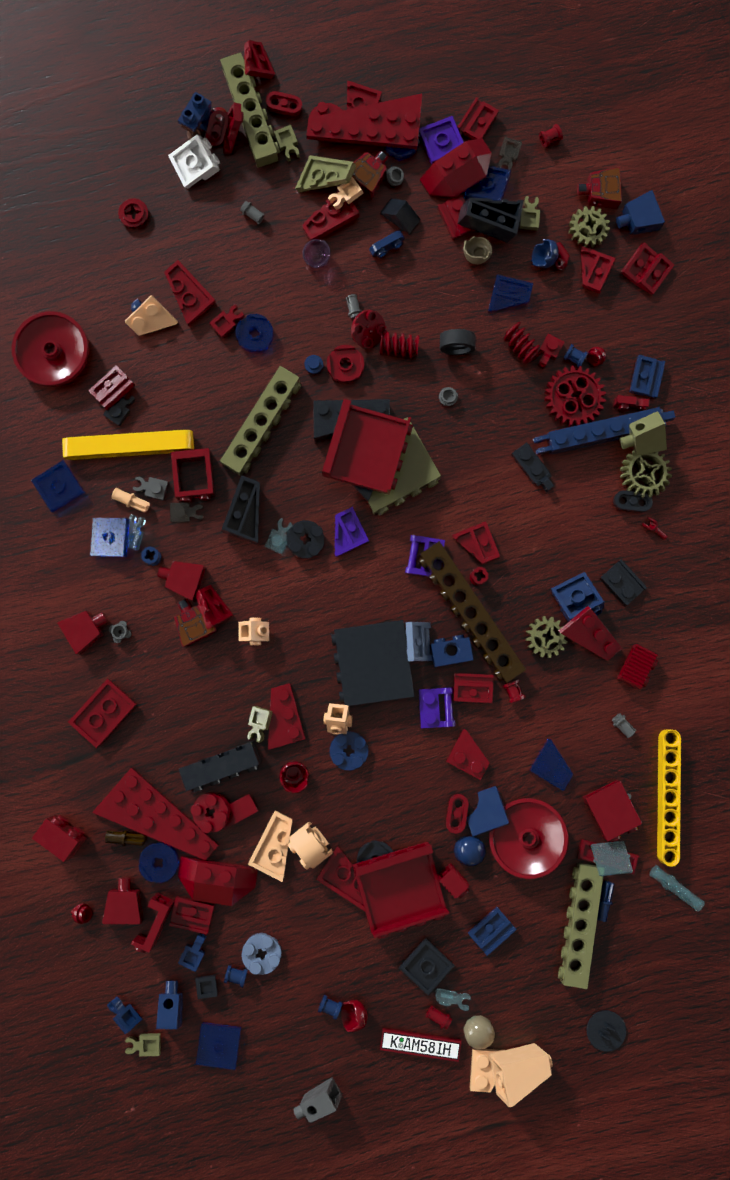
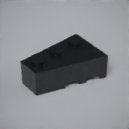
M469 198L461 206L457 224L508 243L517 235L524 200L516 202L508 201V199L496 201L489 198Z
M241 475L221 532L256 545L258 544L260 482Z

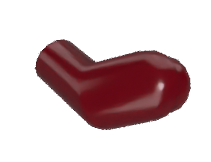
M558 242L559 256L555 266L557 269L563 270L567 267L570 256L562 243Z

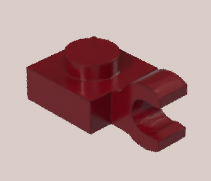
M548 333L539 352L543 351V356L538 366L545 368L550 358L555 360L565 342Z

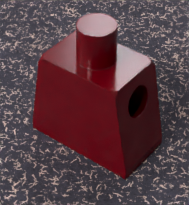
M173 561L170 569L160 566L157 577L166 579L165 587L195 602V594L199 591L206 567L200 564Z
M84 611L61 620L57 624L75 654L81 655L104 635L100 626L107 623L108 619L103 612L93 617L91 612Z
M129 877L118 878V889H111L108 892L102 924H141L144 921L140 890L130 889Z

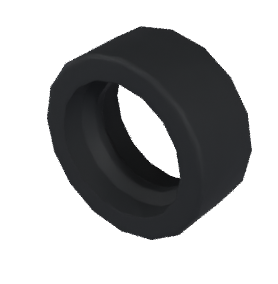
M451 329L442 332L440 335V350L445 354L466 355L474 352L476 349V335L472 331Z

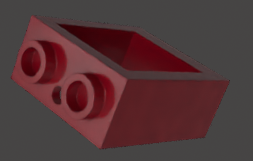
M210 449L171 452L175 498L182 503L192 502V499L196 498L206 501L211 500V497H215ZM205 460L208 489L181 492L178 463Z

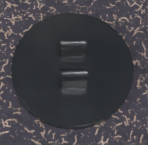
M601 1010L590 1017L586 1026L588 1040L596 1049L608 1052L622 1045L626 1037V1026L622 1018L615 1012Z

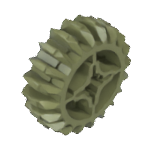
M634 450L632 454H628L626 456L627 460L622 461L624 466L620 468V471L624 472L620 475V478L626 479L622 485H629L627 491L633 489L635 491L634 495L642 492L640 498H644L646 493L649 497H652L653 494L658 496L660 494L659 491H665V486L670 484L667 479L672 477L671 474L667 473L672 470V467H666L669 460H663L665 454L658 456L659 452L637 455ZM643 459L652 461L654 465L648 464L646 460ZM636 462L637 474L633 476L632 466ZM646 470H647V471H650V470H652L651 472H649L648 475H647V474H646V475L643 474V475L639 476L641 473H643V471H646ZM659 470V480L656 484L654 473ZM636 481H643L649 487L642 486Z

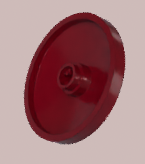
M55 311L41 312L26 319L17 329L12 341V357L17 369L29 381L44 387L62 386L74 380L84 369L89 356L88 339L81 326L70 316Z
M532 798L518 799L504 806L510 824L491 830L489 833L491 851L498 864L508 873L524 879L541 878L555 871L563 862L569 846L568 829L560 813L551 805Z

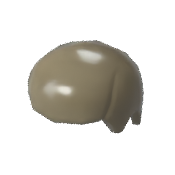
M473 236L469 241L464 242L463 252L467 261L479 265L491 257L492 246L489 240L484 237Z
M481 1015L473 1016L467 1020L464 1026V1035L469 1046L476 1050L486 1049L494 1042L495 1032L490 1020Z

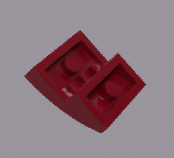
M644 242L638 247L620 273L644 291L654 294L674 267V264L662 253L657 254Z

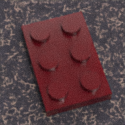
M107 679L68 723L95 748H98L137 704L110 679Z

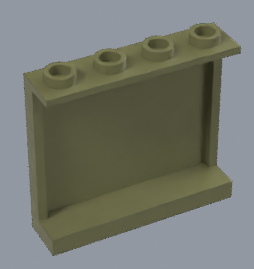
M414 427L412 428L411 435H407L405 439L408 446L406 453H401L400 460L403 463L400 472L396 471L394 477L398 479L395 490L391 489L390 495L373 491L368 504L372 509L373 515L377 513L382 515L389 511L388 507L394 504L399 506L406 501L405 498L409 496L415 497L421 494L422 489L428 486L430 489L439 484L438 480H440L441 475Z

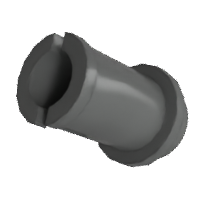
M245 201L240 208L244 216L247 215L257 224H260L264 219L265 214L252 206L251 202Z
M356 294L346 297L349 309L348 316L351 317V320H354L362 312Z
M619 713L612 719L613 726H617L626 738H630L636 729L625 719V715Z

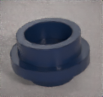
M317 355L307 357L304 363L305 369L311 374L319 373L323 368L322 359Z

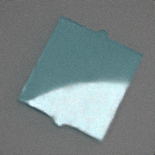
M624 841L591 845L594 855L593 862L596 863L599 876L633 872L629 860L630 855L627 853Z

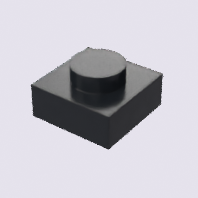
M216 974L196 977L198 999L218 996Z

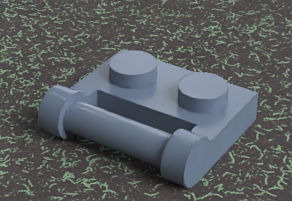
M406 622L408 661H433V656L430 654L429 636L431 622Z

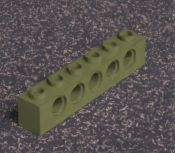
M241 52L220 59L233 101L241 104V112L244 113L242 126L257 168L277 162V154L280 153L277 141L273 142L272 137L274 133L271 125L267 126V113L265 108L261 109L260 104L262 100L259 92L254 90V87H256L254 77L245 74V59H243ZM255 125H261L259 128L253 127ZM262 141H266V142H267V143L264 144V145L259 144V143L262 142Z
M279 366L221 458L220 462L224 467L239 476L249 471L252 465L250 463L251 460L259 455L261 444L269 439L271 428L279 423L281 419L280 414L283 409L287 410L291 403L290 398L293 393L297 394L301 384L300 378L297 375ZM281 387L287 389L284 394L277 393V390ZM270 403L277 404L274 410L267 408ZM260 419L267 420V423L264 426H259L257 424L258 420ZM254 434L257 436V439L254 442H249L247 440L249 435ZM245 450L247 455L244 458H239L237 456L239 451Z
M577 862V867L573 868L572 878L575 881L574 887L570 888L569 894L572 902L571 907L568 906L567 909L569 923L568 927L565 926L564 929L566 944L561 950L563 965L558 970V978L565 986L588 988L604 868L601 866ZM585 880H589L590 887L583 890L581 887L582 883ZM582 900H587V907L585 909H579V903ZM579 920H584L585 922L582 929H576V923ZM577 940H581V947L578 949H574L573 943ZM574 960H578V967L575 969H571V962Z

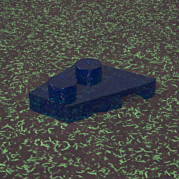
M497 275L488 311L493 312L528 303L533 283Z
M547 739L529 771L564 791L573 773L552 740Z

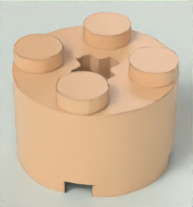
M310 822L289 837L290 843L288 844L289 849L294 854L297 853L301 858L300 862L305 869H314L333 854L332 849L328 851L326 847L329 844L318 828H311L310 825L312 823Z

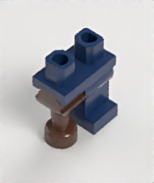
M197 92L193 94L178 119V123L181 124L180 127L187 131L188 140L196 134L202 137L199 128L206 131L212 108L211 101Z

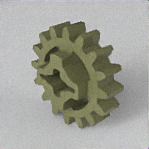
M585 206L583 212L578 209L576 214L572 215V221L569 223V227L572 228H570L569 234H574L572 240L578 239L577 245L584 243V247H587L590 244L593 248L596 243L600 245L606 239V233L610 230V227H607L610 221L605 220L607 214H600L601 209L594 211L595 208L592 206L591 210H588L587 206Z
M543 616L542 622L537 618L535 619L536 625L532 623L529 625L532 630L526 631L530 637L526 638L525 641H530L531 643L528 648H534L533 654L540 652L541 658L545 654L547 658H551L552 653L555 656L559 655L557 650L563 651L564 647L562 644L568 643V641L564 640L566 636L559 632L562 628L559 626L561 621L553 622L554 617H550L547 621L546 616ZM546 624L544 630H536L539 626ZM554 628L557 630L559 636H557L553 631ZM548 633L551 640L545 642V638L542 636ZM535 639L538 640L540 646L536 644ZM550 644H557L553 649L548 650Z

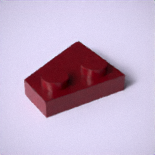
M248 40L244 45L245 74L272 79L275 76V72L263 44Z
M211 585L200 589L195 594L208 630L233 616Z

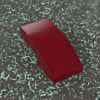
M250 793L230 803V820L224 829L259 811Z

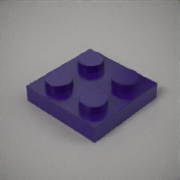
M453 116L419 128V136L431 164L464 143Z

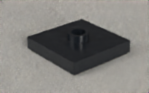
M425 937L399 966V969L429 996L455 965Z

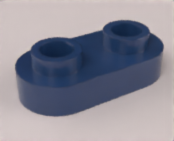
M396 231L374 243L369 248V251L373 257L381 258L387 254V251L401 247L405 237L401 231Z

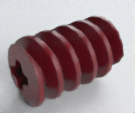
M518 322L505 333L504 341H510L508 344L510 348L515 346L513 352H520L518 358H524L522 363L526 365L534 361L543 351L537 352L540 345L533 347L535 339L528 341L531 334L524 335L523 333L526 328L519 329L518 327L521 322Z
M387 331L385 336H381L380 355H383L386 350L388 356L394 351L395 357H398L401 352L403 358L409 353V357L412 359L414 354H418L419 335H416L413 340L411 334L405 339L404 333L398 338L396 332L390 337Z

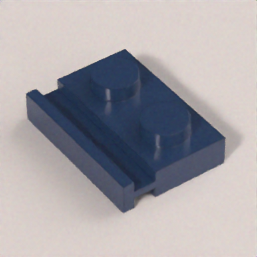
M638 355L629 392L656 399L659 393L665 361H658L654 358Z
M496 906L468 934L488 956L517 929Z

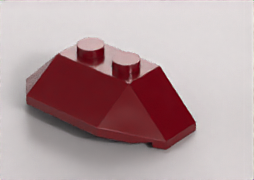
M482 138L465 141L435 161L421 177L420 182L429 196L456 198L486 178L492 152Z
M181 856L178 877L192 900L233 906L255 888L258 869L250 866L211 860L205 861Z

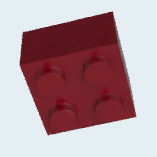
M54 815L45 819L32 839L65 862L74 857L87 837L84 836L83 830L69 825L68 819L64 816Z

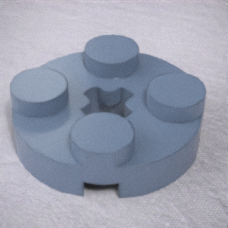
M266 933L254 934L243 946L242 961L252 974H268L275 970L280 962L281 946L276 938ZM258 949L267 952L264 959L257 957Z

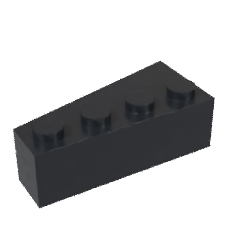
M390 399L351 400V405L390 415ZM343 400L313 401L315 443L329 438L332 439Z
M253 741L179 769L186 791L192 790V793L204 789L203 785L210 783L213 786L221 783V778L228 776L229 779L240 776V771L247 769V772L259 769L258 765L262 762Z

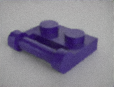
M411 535V550L405 573L429 577L431 573L427 568L423 569L422 566L421 569L415 568L419 543L425 544V551L438 541L444 547L445 540ZM440 560L433 562L435 570H441L442 562Z
M453 688L418 690L421 728L456 726V722L453 720ZM438 694H444L446 721H440Z

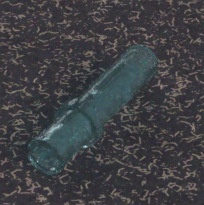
M658 865L652 868L650 876L660 882L664 889H669L697 912L703 908L704 901L676 881L673 875L667 874Z

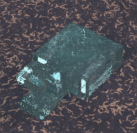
M436 989L435 997L439 1004L451 1006V1004L456 1005L457 1003L461 1010H469L467 1005L462 1004L464 999H471L469 994H458L454 991Z

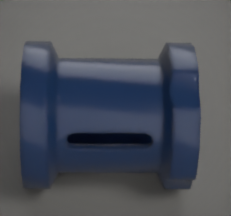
M571 344L563 359H568L576 363L577 367H580L588 352H582Z
M146 547L141 553L142 560L152 566L158 565L162 558L161 553L154 547ZM151 552L155 554L153 560L148 559Z
M228 965L224 983L239 984L243 988L248 970H238Z
M324 995L318 1008V1013L324 1012L333 1016V1019L336 1020L343 1002L332 1001Z

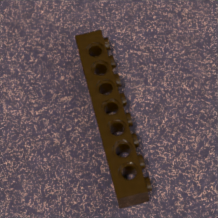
M440 541L419 554L420 559L418 561L423 569L427 568L431 573L429 578L434 585H439L442 590L440 594L445 601L449 600L453 606L451 610L456 617L460 616L463 621L462 627L467 633L470 632L474 637L472 641L477 649L481 648L485 653L483 658L488 665H493L496 670L494 674L498 680L508 683L526 670ZM435 560H440L443 564L442 569L439 571L433 567ZM446 576L453 578V585L450 587L444 584ZM457 592H461L464 595V600L461 603L455 600ZM469 607L475 611V615L471 619L466 616V610ZM479 624H483L486 628L482 635L478 634L476 630ZM490 640L496 642V648L492 651L487 647ZM501 656H505L507 663L501 667L498 659Z

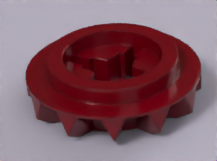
M128 199L119 207V218L128 228L143 226L144 222L148 220L149 212L147 206L139 199ZM133 208L136 211V213H139L136 214L135 219H133L132 216L129 215L132 214Z

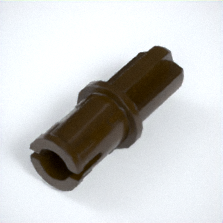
M107 830L105 835V843L122 844L124 847L127 844L143 846L146 840L145 835L131 834L128 831L115 832Z

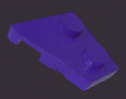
M353 507L335 515V557L369 542Z

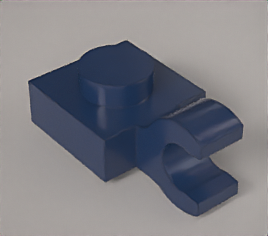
M199 933L193 946L190 944L186 945L178 964L196 972L205 954L200 948L206 935Z
M118 997L107 1004L109 1010L117 1014L113 1020L124 1034H127L142 1020L131 1004L125 1007Z

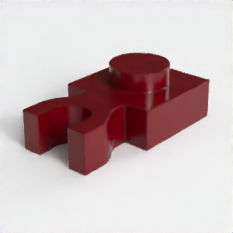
M235 304L230 308L228 314L223 311L210 322V326L222 339L236 328L235 321H240L245 317L243 312L239 315H234V312L238 310Z
M618 395L614 399L613 407L619 408L621 411H629L632 408L646 410V407H649V399H637V397Z

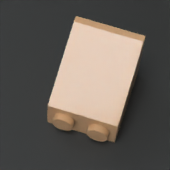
M535 1043L490 1054L496 1094L508 1107L516 1105L552 1075L551 1067L553 1064L550 1055Z

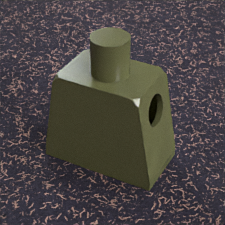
M658 411L630 423V435L620 438L622 448L633 447L637 455L667 450L665 423Z

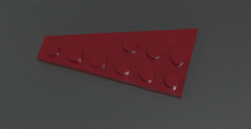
M422 93L308 118L307 139L417 150Z
M131 768L92 812L205 861L219 846L214 839L207 833H204L196 823L134 768Z

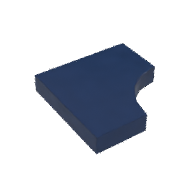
M494 786L478 792L479 801L477 808L473 814L467 817L473 837L510 824L498 787Z

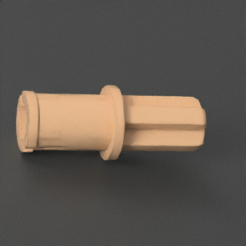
M115 488L111 496L112 499L126 504V507H133L144 513L150 507L149 502L136 497L134 493L129 494L119 488Z

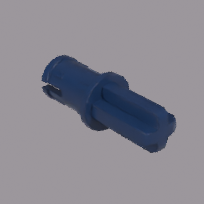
M604 881L601 889L597 920L607 922L610 905H613L611 900L615 884L610 881Z

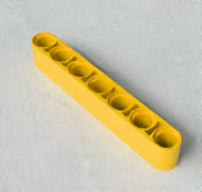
M192 430L82 436L62 439L63 459L67 460L168 454L176 451L194 450Z
M666 729L661 731L658 737L657 856L661 863L672 867L677 865L680 860L681 736L676 730ZM668 733H671L673 735V741L671 743H668L666 741V736ZM669 752L673 755V760L670 763L666 761V755ZM671 772L673 779L668 783L665 777L667 773ZM668 792H671L673 795L670 802H667L665 799ZM671 812L673 817L671 821L667 822L665 815ZM671 831L672 839L666 841L665 835ZM671 851L672 858L666 861L665 854Z

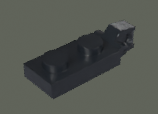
M527 442L511 454L533 485L535 484L537 487L541 485L546 492L554 487L549 479L552 477Z

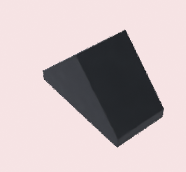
M391 198L380 212L382 216L409 235L421 221L405 200Z

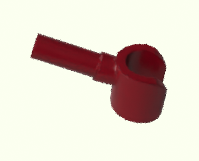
M647 517L650 520V525L648 526L643 523V527L656 532L665 540L667 535L659 529L658 522Z

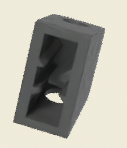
M334 1078L326 1080L304 1094L300 1105L294 1108V1114L298 1120L306 1116L308 1122L311 1123L337 1110L342 1093Z

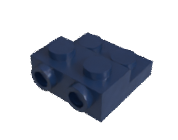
M585 572L551 588V593L560 605L561 612L568 622L587 606L597 616L604 609L603 599Z

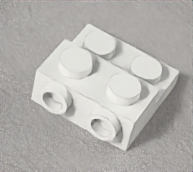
M198 134L168 155L183 186L187 189L201 179L207 180L220 170L218 167L220 161L214 153H211L210 148L212 146L209 140Z

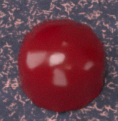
M297 761L288 762L281 768L279 779L285 791L292 794L300 793L308 786L309 773L302 763Z
M358 1000L344 1002L341 1007V1019L346 1031L355 1032L362 1030L368 1018L364 1004Z

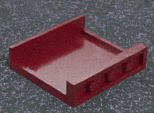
M344 399L323 466L322 476L390 495L391 489L395 490L398 480L394 478L396 471L400 472L402 467L401 453L405 454L408 443L405 442L406 436H410L412 432L411 417H408V420L351 405V400Z
M427 841L352 864L369 928L374 938H385L389 935L388 933L395 931L403 932L407 930V927L413 925L422 926L426 924V921L432 919L441 920L445 915L450 914L445 906L431 854L433 853L432 846Z

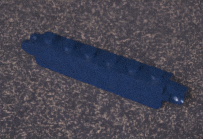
M658 407L551 431L547 435L533 439L534 443L547 441L548 444L547 447L538 448L536 454L540 455L549 452L550 454H557L619 440L630 435V423L657 411L666 426V422L676 418L674 410L663 412Z

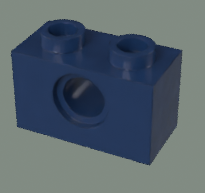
M464 635L453 636L451 641H445V638L436 639L434 644L430 645L434 668L473 661L470 638H464ZM452 645L456 648L454 656L447 654V646Z

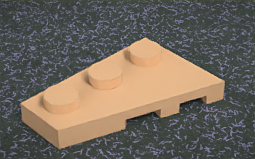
M276 810L274 811L248 865L281 882L284 879L292 826L291 818Z

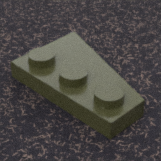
M310 155L295 189L298 192L349 183L356 165L351 161Z

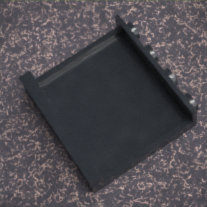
M403 620L334 629L335 634H331L332 645L337 647V653H334L335 665L339 664L340 672L336 673L337 682L342 684L343 690L339 692L340 703L353 706L414 697Z

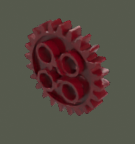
M573 365L570 371L564 367L563 373L558 370L556 376L551 377L552 382H548L546 385L550 389L544 391L549 396H546L544 401L550 402L546 405V408H552L549 414H556L555 421L561 418L562 425L565 421H568V426L571 427L573 422H575L576 426L580 425V422L586 424L587 419L593 422V416L598 417L600 415L598 411L604 409L601 404L606 402V399L601 397L605 396L606 392L601 391L605 385L598 384L601 378L594 379L595 372L590 375L588 374L589 368L583 372L582 366L575 370ZM576 382H582L585 388H579ZM559 388H565L567 394H561ZM583 399H589L591 405H585ZM565 405H571L574 411H567Z

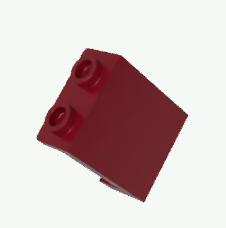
M615 780L582 797L585 804L589 806L603 834V839L607 842L619 840L621 834L625 832L628 834L638 830V826L642 824L619 780Z
M159 893L150 899L147 907L158 911V914L148 936L139 933L132 940L131 945L135 946V950L141 953H149L153 949L175 900Z

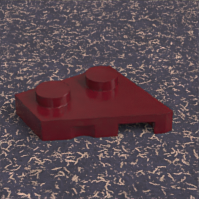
M235 102L228 111L229 121L223 140V154L231 155L240 125L244 119V113L241 112V104Z
M582 246L583 288L600 294L616 258Z
M486 521L452 535L458 543L482 564L500 557Z
M463 729L446 762L481 780L490 763L467 730Z

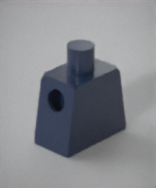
M653 190L625 205L623 215L616 218L618 228L628 226L631 234L658 231L662 228L665 221Z
M166 981L165 993L159 994L156 1029H178L182 1026L183 993H177L178 981ZM169 999L173 1001V1007L168 1004Z

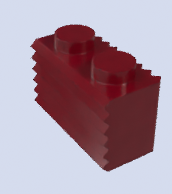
M638 644L633 645L617 680L635 689L645 688L650 679L648 677L650 670H654L658 663L656 659L658 654Z
M451 863L438 874L439 882L442 883L454 898H462L468 893L469 890L467 888L470 885Z

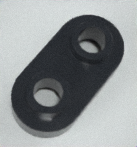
M626 490L619 491L613 498V504L617 509L641 513L649 510L653 501L647 493L644 498H640L642 492L634 495L635 491ZM620 498L625 499V504L620 503ZM639 500L644 502V506L639 505Z

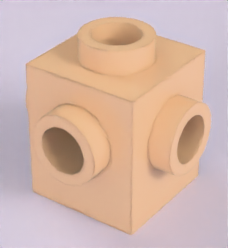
M250 618V621L239 622V641L250 642V645H261V642L269 641V622H263L261 618Z
M329 703L328 712L324 714V724L327 725V732L335 735L347 734L348 727L352 726L353 719L349 714V706Z

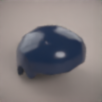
M543 239L544 243L536 244L534 247L532 262L534 266L549 268L556 262L559 256V248L554 240Z
M463 836L456 842L454 854L461 864L477 866L484 860L486 849L484 843L479 838Z

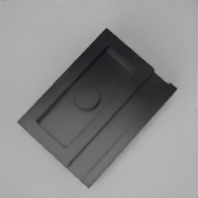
M622 559L600 577L624 606H627L647 588Z

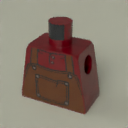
M379 151L375 157L365 152L354 162L356 169L352 177L362 189L363 194L371 200L386 177L387 167L384 163L388 160V157L382 151Z
M620 167L590 173L587 183H578L577 195H587L588 205L618 209L622 201Z
M188 599L177 603L181 614L175 616L174 619L183 647L186 648L218 632L215 626L209 630L206 628L199 605L192 608Z

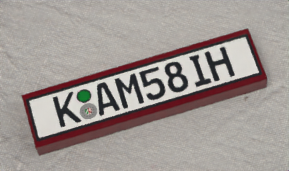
M387 1028L382 1029L380 1050L459 1062L460 1039Z

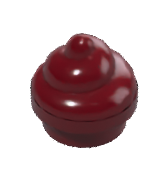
M593 347L588 351L587 360L591 365L597 366L604 363L606 352L603 348Z
M78 904L71 911L72 918L78 924L87 923L92 917V909L87 904Z

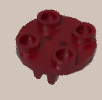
M370 309L359 313L351 326V336L354 342L367 349L379 343L381 336H384L387 332L382 315Z

